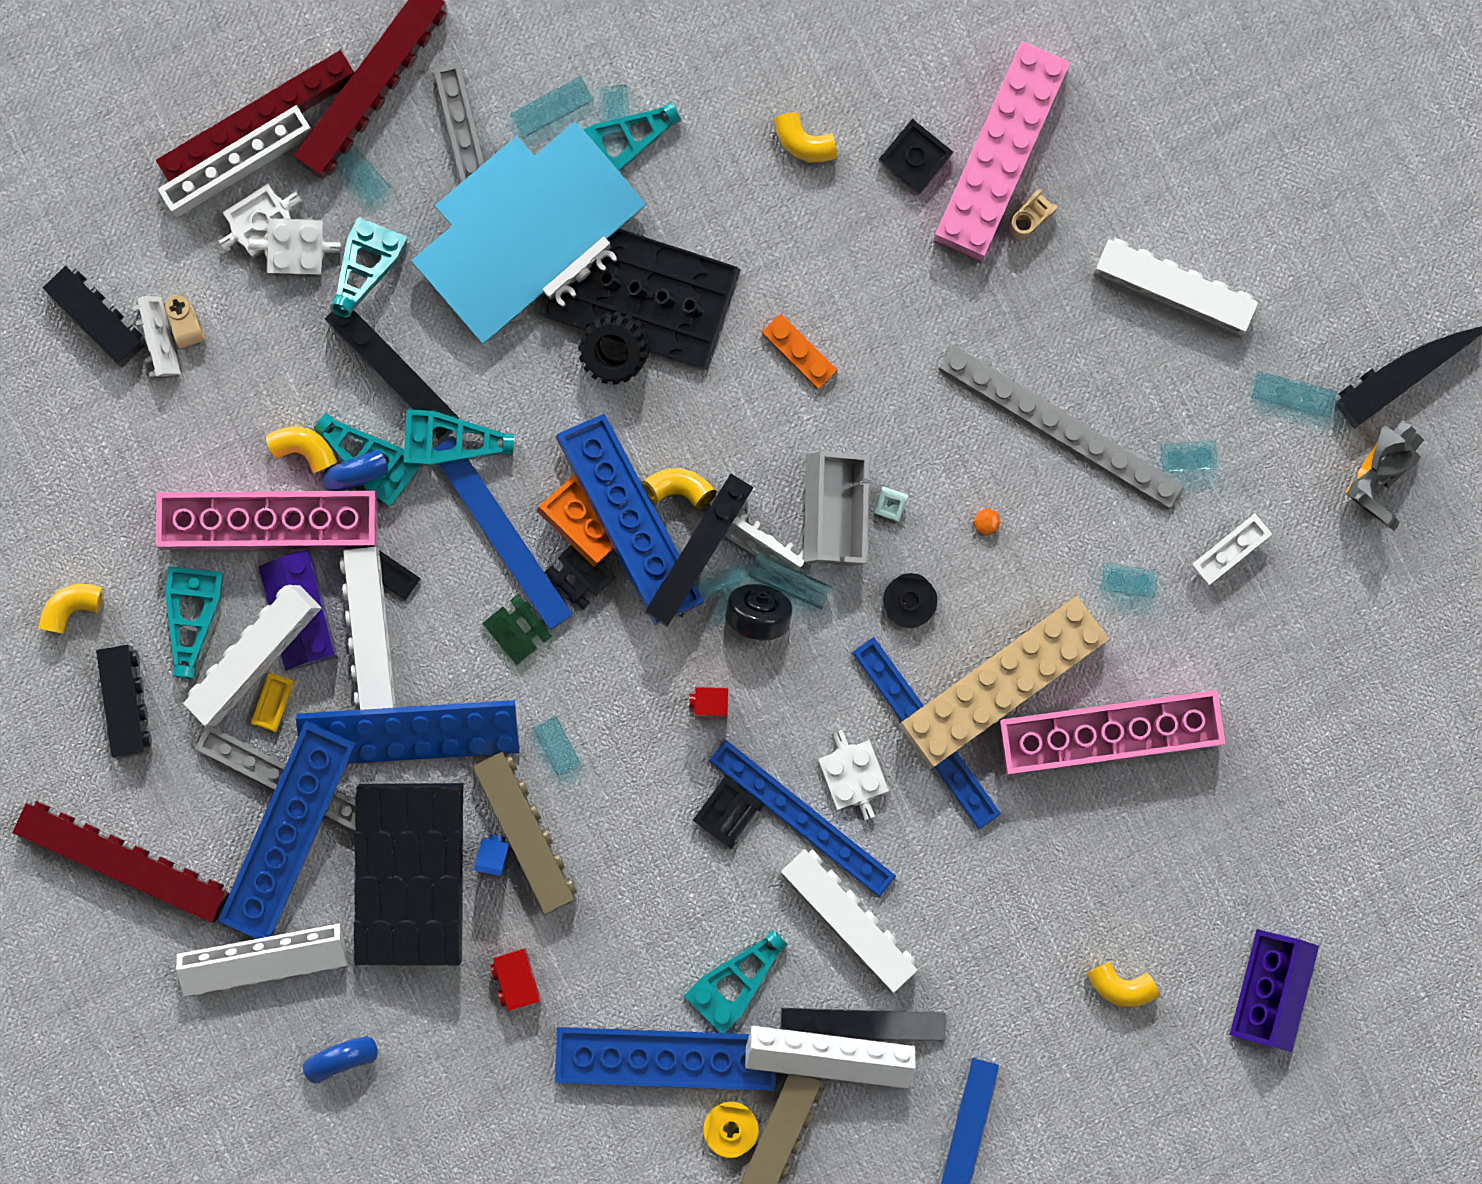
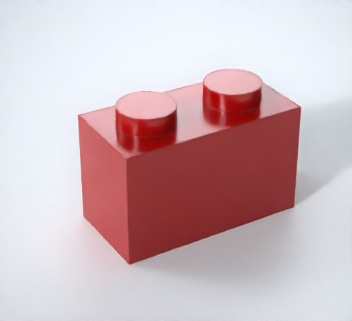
M695 687V694L690 693V712H694L695 718L728 719V688Z
M526 948L493 958L494 964H490V969L494 981L499 979L502 990L497 992L502 1007L507 1006L508 1011L541 1001Z

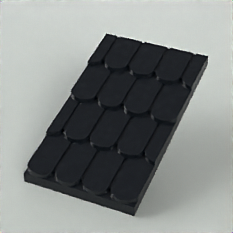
M619 229L607 239L611 245V249L608 251L613 252L616 256L617 261L615 263L609 257L603 258L602 264L606 267V271L603 272L598 268L597 263L594 262L592 267L589 268L590 274L581 282L576 280L568 285L574 289L576 297L573 298L568 292L561 295V299L566 304L564 307L557 303L556 296L551 301L546 295L544 297L539 315L585 331L594 319L599 316L602 317L605 313L610 312L611 315H614L615 312H622L621 316L629 314L632 316V321L636 322L639 320L642 323L640 325L642 330L646 329L648 333L646 339H650V346L648 347L650 352L708 370L741 269L734 265ZM616 335L603 336L626 344L622 338Z
M463 783L359 784L356 787L354 965L459 966L462 963Z

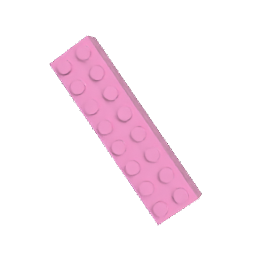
M1021 41L933 241L983 262L1071 62Z
M375 491L156 492V547L160 550L378 548L377 493Z
M1217 690L998 721L1006 776L1216 747L1225 744Z

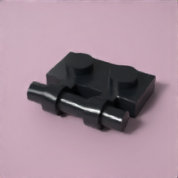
M572 545L557 558L564 565L560 571L551 565L544 572L551 579L550 582L556 588L562 589L569 596L568 600L573 605L576 603L582 610L590 604L583 596L588 590L597 597L615 579V576L601 563L593 567ZM570 573L582 583L577 589L566 579Z

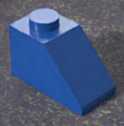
M489 834V840L482 838L474 871L505 876L511 844L505 843L506 837Z

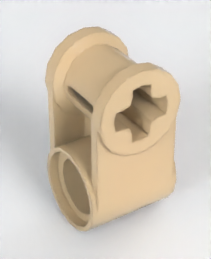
M1038 189L1013 216L1009 225L1010 234L1017 240L1027 239L1059 207L1056 204L1052 205L1042 195V191ZM1024 220L1028 223L1029 229H1018L1016 222Z
M181 295L171 296L166 301L165 309L179 349L181 350L205 341V334L191 302ZM178 303L185 306L182 308L181 314L174 311L177 309L176 304Z

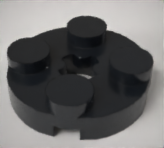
M906 573L898 576L886 587L883 595V607L887 617L896 625L904 628H916L927 623L937 608L938 599L935 589L925 577L919 574ZM908 593H912L913 598L918 599V604H913L912 608H907V604L902 602V598H907Z

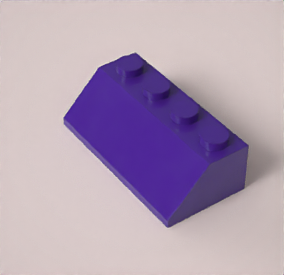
M305 550L279 557L259 566L268 605L273 604L277 599L276 594L284 586L300 585L322 608L281 653L285 671L338 658L312 553Z
M1256 930L1230 1036L1292 1052L1319 945L1276 933Z

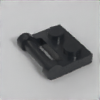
M724 776L692 821L730 849H733L737 844L735 840L757 811L760 812L764 805ZM744 800L748 803L747 807L729 832L724 834L720 831L721 827L740 801Z

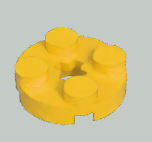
M733 1101L715 1106L707 1115L703 1128L704 1137L709 1147L716 1154L728 1158L738 1157L748 1152L756 1143L759 1131L754 1113L744 1104ZM729 1122H735V1127L739 1128V1132L734 1133L733 1137H727V1132L723 1131V1126H728Z

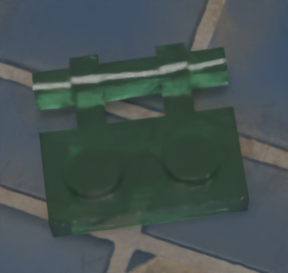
M516 595L510 600L516 608L513 613L509 614L502 607L482 624L518 666L538 649L531 640L538 635L543 643H545L552 635L546 629L547 625L543 620L540 621L531 611L532 606L527 601L524 602L519 595ZM521 617L531 627L526 633L516 622Z

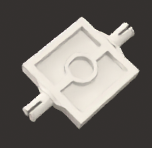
M266 184L223 212L230 223L232 233L219 240L224 250L236 242L243 245L247 251L248 245L258 246V244H248V239L264 240L267 233V218L291 219L288 209L302 200L296 191L282 200L275 195L269 184ZM250 250L248 252L252 258H255L264 251Z
M267 218V233L264 240L248 239V244H258V246L248 245V251H264L267 273L321 274L324 253L340 254V248L330 247H341V243L324 242L322 235L323 220Z
M840 730L838 732L842 741H840L837 732L832 733L838 749L830 755L819 758V762L837 810L850 805H859L865 821L869 819L866 808L870 818L875 817L869 801L889 790L871 741L868 740L857 745H848L844 730Z

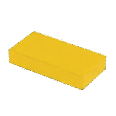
M268 672L250 724L278 732L295 681Z

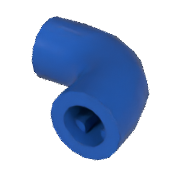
M377 449L349 461L329 466L322 474V484L329 491L348 490L387 475L388 466L383 454Z
M364 1036L331 1046L306 1059L303 1063V1073L310 1082L319 1084L340 1072L374 1062L378 1055L377 1045L372 1037Z

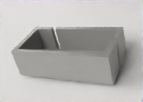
M817 451L806 454L805 563H831L832 565L846 566L867 563L869 485L863 484L852 487V483L869 479L870 455Z

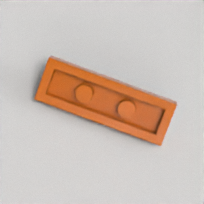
M781 313L762 331V334L818 390L838 371Z

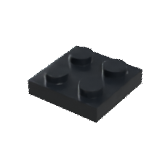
M911 119L881 155L878 162L920 195L951 158L954 151L914 119Z

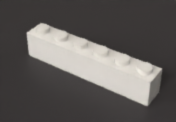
M296 105L158 188V191L171 212L178 218L304 142L312 130Z
M1115 238L1114 241L1108 239L1094 274L1240 336H1243L1258 304L1257 301L1253 300L1252 295L1243 291L1233 292L1228 289V285L1220 281L1214 280L1213 283L1203 279L1204 276L1194 270H1189L1188 272L1178 268L1179 265L1173 261L1164 259L1162 262L1153 258L1154 254L1147 250L1139 249V251L1129 248V244L1121 239Z
M367 547L343 550L344 557H340L341 573H346L347 584H343L344 600H349L350 610L345 613L347 627L352 628V638L348 639L350 654L355 656V665L351 666L353 681H357L358 692H354L355 706L360 708V710L395 708L396 700L379 548Z
M286 585L276 594L277 599L273 604L266 606L259 613V619L256 623L248 626L241 633L242 638L236 645L230 646L224 652V658L221 662L213 665L206 672L205 675L207 677L201 684L195 685L189 691V697L183 704L204 726H216L322 609L300 585Z
M804 849L781 873L894 993L917 971L914 966L917 961L907 950L901 953L895 946L898 943L897 939L888 930L883 933L876 926L880 921L869 910L864 913L859 908L858 904L861 901L851 890L845 893L839 886L842 882L841 879L832 870L827 873L820 866L823 860L813 850L808 853Z
M334 924L177 954L176 971L184 996L201 995L210 991L228 990L242 985H254L263 981L281 980L295 975H308L316 971L338 969L339 967L347 966V950L340 924Z
M752 1026L746 1044L745 1068L909 1088L915 1070V1046Z

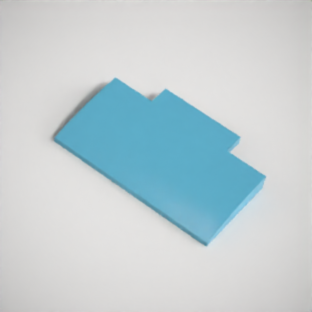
M575 121L535 156L516 136L440 200L435 207L450 223L451 227L411 261L484 345L544 294L543 288L603 236L608 239L640 212L646 206V203Z

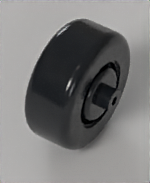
M747 584L736 588L729 595L725 618L728 625L736 633L749 639L767 641L777 639L787 632L793 609L790 600L779 590L761 584Z

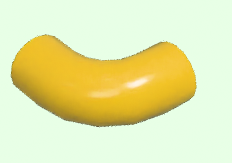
M797 112L782 114L773 119L775 130L782 146L793 157L808 163L837 160V150L832 133L822 136L808 135L802 127L800 115Z
M291 426L278 429L266 435L268 447L276 459L292 453H299L306 458L313 473L337 463V459L325 439L311 429Z
M682 468L664 469L641 481L651 502L654 504L668 496L680 495L688 499L699 510L709 505L717 494L716 489L707 480L695 472Z
M72 584L59 589L47 600L40 616L38 629L64 634L68 618L73 612L87 611L97 614L102 605L104 588L91 584Z
M1110 961L1086 973L1099 995L1115 1006L1134 1008L1148 1004L1160 997L1158 988L1148 973L1133 980H1124L1116 973Z

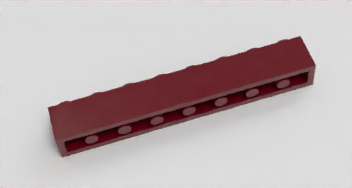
M407 0L296 151L294 157L297 163L322 180L326 175L330 176L338 166L337 160L341 154L349 152L354 144L352 139L358 132L362 133L370 122L369 116L374 110L377 112L384 104L385 94L389 89L394 90L401 80L399 75L405 68L409 69L413 65L418 49L420 47L424 48L429 43L432 37V30L436 25L441 26L448 15L446 12V2L443 0Z
M339 50L155 161L168 182L292 107L297 105L300 112L304 113L339 92L352 77L354 71L342 51Z
M35 801L34 805L25 803L12 831L13 834L211 923L216 922L229 892L223 890L224 884L210 878L208 883L198 879L199 873L184 867L182 872L173 867L175 862L160 856L158 860L148 856L150 851L137 845L131 849L123 845L124 839L110 834L108 838L99 834V828L85 823L84 827L74 823L75 817L60 812L59 816L49 812L51 807L39 801Z

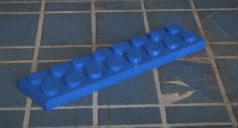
M602 414L558 433L555 438L644 607L647 609L680 555L606 415ZM695 584L675 616L703 604L704 600ZM650 617L655 626L660 624V622Z
M515 700L296 714L298 736L304 722L307 721L356 743L348 764L495 755L500 752L511 754L519 753L520 751Z
M304 722L220 914L219 922L256 939L273 935L356 743L312 723Z
M557 1027L555 1083L775 1091L776 1072L745 1068L746 1044L749 1034Z

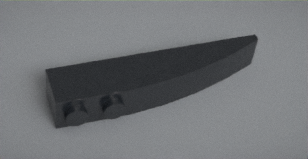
M355 310L347 318L340 317L333 312L324 318L328 325L413 410L435 411L460 419ZM437 427L434 431L442 437L448 429Z
M1482 326L1429 342L1402 355L1377 372L1372 368L1360 377L1362 383L1354 388L1350 384L1338 393L1341 398L1335 403L1355 429L1481 336Z
M730 473L644 613L663 625L669 626L754 487Z
M781 1007L780 1030L844 1038L945 1040L946 1013Z

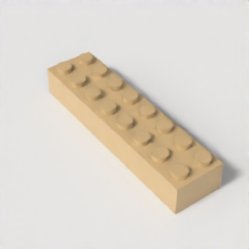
M1076 595L899 724V727L929 768L932 769L1100 647L1109 638Z

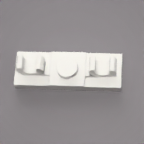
M603 236L543 288L544 294L550 301L556 296L557 303L564 307L566 304L561 299V295L568 292L575 298L576 293L574 289L568 285L576 280L578 282L584 280L590 274L589 268L592 267L594 262L604 272L606 267L602 264L603 258L609 257L614 263L617 261L615 254L608 251L611 249L609 241Z
M143 296L138 298V305H135L132 309L141 313L142 319L136 321V325H143L145 341L151 353V356L146 358V363H153L155 369L149 373V376L160 377L181 374L162 297Z
M744 513L741 518L736 517L725 537L793 580L804 563V551L802 550L799 555L791 552L793 543H789L785 548L771 535L757 530L760 526L759 521H756L753 526L745 522L748 514Z
M1253 514L1191 564V566L1209 586L1270 537L1272 533L1259 517Z

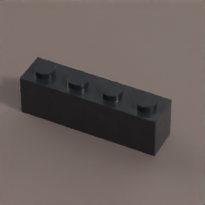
M65 265L43 289L123 368L145 346L139 340L143 335L132 324L127 328L121 322L124 316L114 306L109 309L102 302L106 298L95 287L90 290L84 284L87 279L76 268L71 271Z
M131 645L98 649L96 654L112 758L120 759L149 754L148 747H152L150 731H146L144 720H148L146 704H142L140 693H144L142 678L137 676L136 667L140 666L138 651L134 650Z

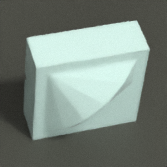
M882 487L874 514L899 522L908 495Z

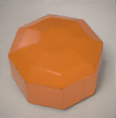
M987 508L978 511L973 523L977 532L987 536L996 533L1001 521L997 512Z

